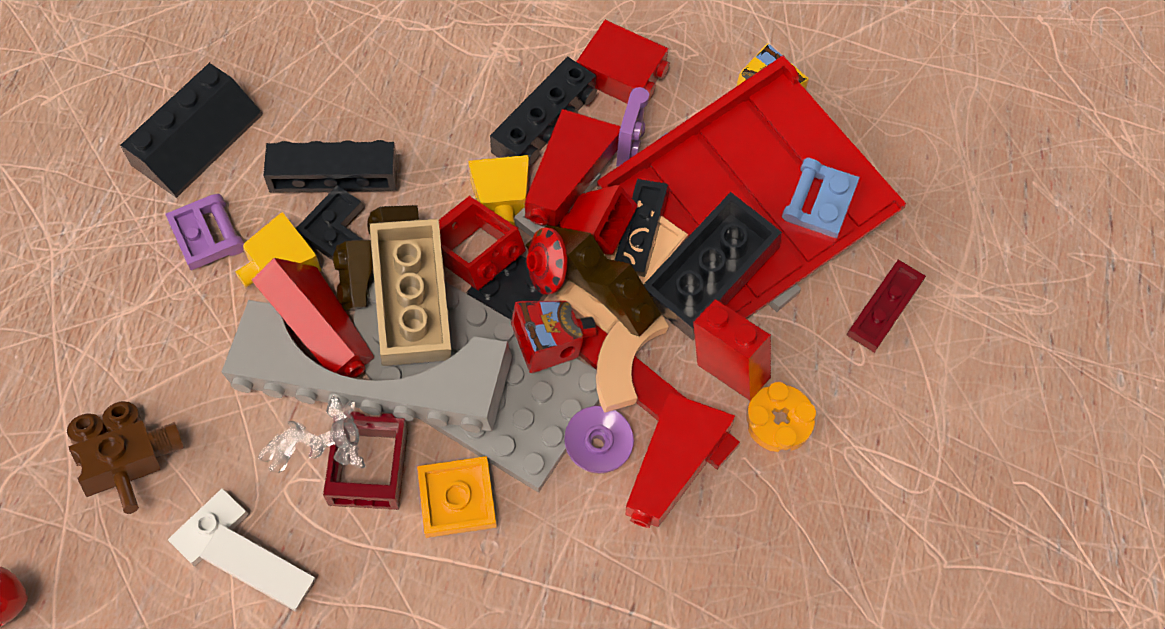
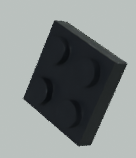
M522 255L479 290L471 286L466 292L467 295L512 320L515 302L544 301L548 294L540 293L533 285L526 263L527 258Z

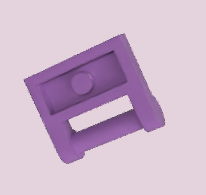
M635 88L630 93L619 131L616 166L621 165L639 152L641 143L639 139L645 133V123L643 121L644 108L649 101V93L644 88Z
M220 194L207 196L165 214L191 271L227 255L235 256L244 251L243 239L237 236L224 209L226 203ZM206 213L213 214L224 238L223 241L215 244L202 215Z

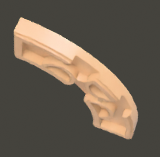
M663 315L640 337L632 335L620 321L616 322L609 331L598 356L595 377L597 393L604 413L636 403L637 395L631 376L633 359L636 352L644 344L667 332L669 326Z

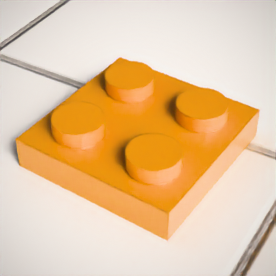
M487 456L417 466L426 538L497 528Z

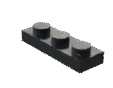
M637 179L632 199L637 205L640 200L643 205L636 208L619 242L615 261L631 264L638 276L645 277L648 272L654 249V241L656 242L660 219L663 216L670 190L669 185L666 183ZM638 228L649 229V232L640 231L630 238L631 233ZM629 238H630L631 245H632L633 247L639 248V249H643V251H642V252H637V251H635L634 249H632V247L630 246V243H629ZM624 252L634 258L635 264H632L631 260L624 256Z

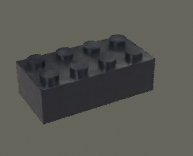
M730 192L643 285L661 314L690 339L694 340L693 322L715 299L725 306L780 247L782 232Z

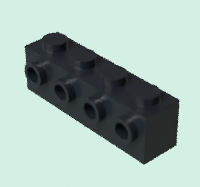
M567 56L490 135L491 153L498 158L528 155L529 165L533 164L540 150L548 144L561 110L564 109L578 113L584 104L588 105L593 101L597 93L596 75Z
M346 140L342 142L311 141L309 143H291L281 141L278 143H266L263 176L269 192H331L337 185L347 192L396 191L397 154L395 143L383 140L373 142Z

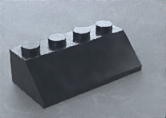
M209 62L120 146L132 167L177 198L262 116V112L232 77Z

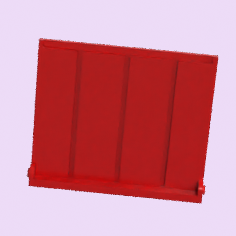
M784 55L597 180L598 189L620 185L631 198L637 179L668 184L670 190L662 217L688 234V237L730 192L782 232L780 247L726 305L746 319L906 207V202L799 83V75L796 68ZM806 158L815 159L824 166L860 177L837 238L792 224L782 218L785 207L790 205L802 174L800 168ZM814 177L802 208L804 213L811 214L823 180Z

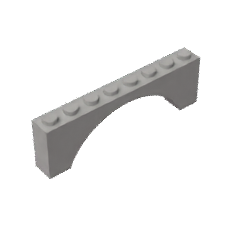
M248 300L223 366L222 374L231 383L232 388L245 393L251 392L252 389L263 391L266 395L274 398H282L283 395L292 396L308 404H314L315 401L326 402L337 409L344 410L348 406L355 407L371 415H380L381 412L390 413L396 418H405V421H412L414 418L427 420L428 423L439 427L452 424L458 425L466 431L479 433L481 430H493L512 355L507 341L474 336L455 355L419 374L392 380L371 381L354 379L331 372L308 358L296 345L291 327L270 303Z

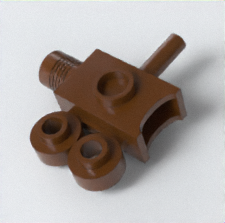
M126 401L110 405L104 411L102 419L95 414H82L75 417L67 427V435L72 443L71 446H68L76 465L82 467L78 482L85 496L89 497L116 487L123 511L126 514H132L139 509L130 481L160 471L157 458L184 448L175 422L147 432L137 407Z

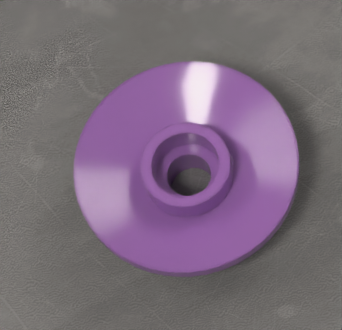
M591 406L580 410L571 418L565 430L564 442L569 457L577 466L592 473H608L618 469L627 461L633 449L634 438L630 424L619 412L612 410L604 413L602 406ZM598 438L602 440L604 446L596 448L592 445L591 441Z

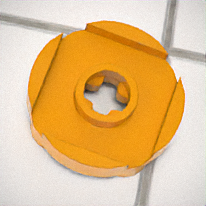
M774 382L770 386L762 388L752 398L746 411L750 436L757 444L769 451L779 452L780 450L788 449L792 451L800 448L809 439L815 426V406L811 404L810 400L801 391L782 382ZM773 412H784L789 423L786 424L782 421L779 425L776 424Z

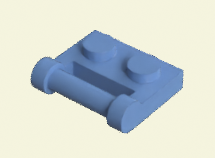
M806 158L800 168L802 174L790 205L786 206L783 211L782 218L792 224L837 238L860 177L824 166L815 159ZM815 177L823 180L811 214H807L802 211V208Z

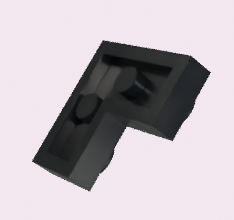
M337 185L295 229L308 244L333 261V254L337 245L345 241L363 240L346 228L349 222L363 209L362 202Z

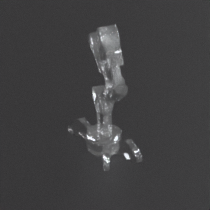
M332 396L326 413L336 422L332 424L331 431L319 436L306 431V427L302 423L288 421L290 428L281 435L276 434L267 446L260 451L258 459L269 462L274 456V461L268 469L271 472L280 473L285 469L298 442L311 447L308 456L314 459L320 457L326 447L336 444L338 450L333 458L343 465L351 464L357 468L364 469L365 462L363 457L358 456L359 447L357 443L359 442V431L354 423V417L350 414L355 408V403L348 401L343 406L339 397Z

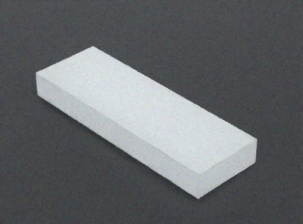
M221 524L200 555L205 561L295 612L315 581V577Z

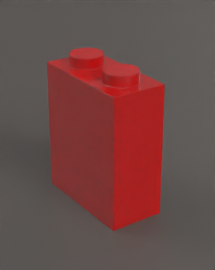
M606 19L576 61L596 75L597 90L627 104L631 91L638 87L648 91L650 100L656 88V81L658 78L663 79L670 66V62L667 61L669 48Z
M715 299L693 322L697 365L751 401L771 378V334Z

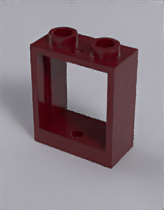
M355 411L346 412L345 415H334L323 496L328 506L399 510L408 435L405 418H396L390 413L381 414L379 417H372ZM347 435L395 438L390 485L341 482Z

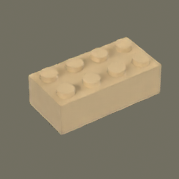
M428 219L370 224L382 366L446 361L451 357V343L439 220Z

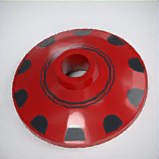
M541 228L533 235L526 259L532 283L542 294L556 293L561 288L567 271L566 248L561 236L553 228Z

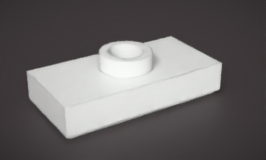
M221 489L182 525L168 541L195 567L202 560L200 555L220 524L233 530L248 516V513L228 493Z

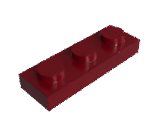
M898 259L849 329L847 336L875 353L926 276Z

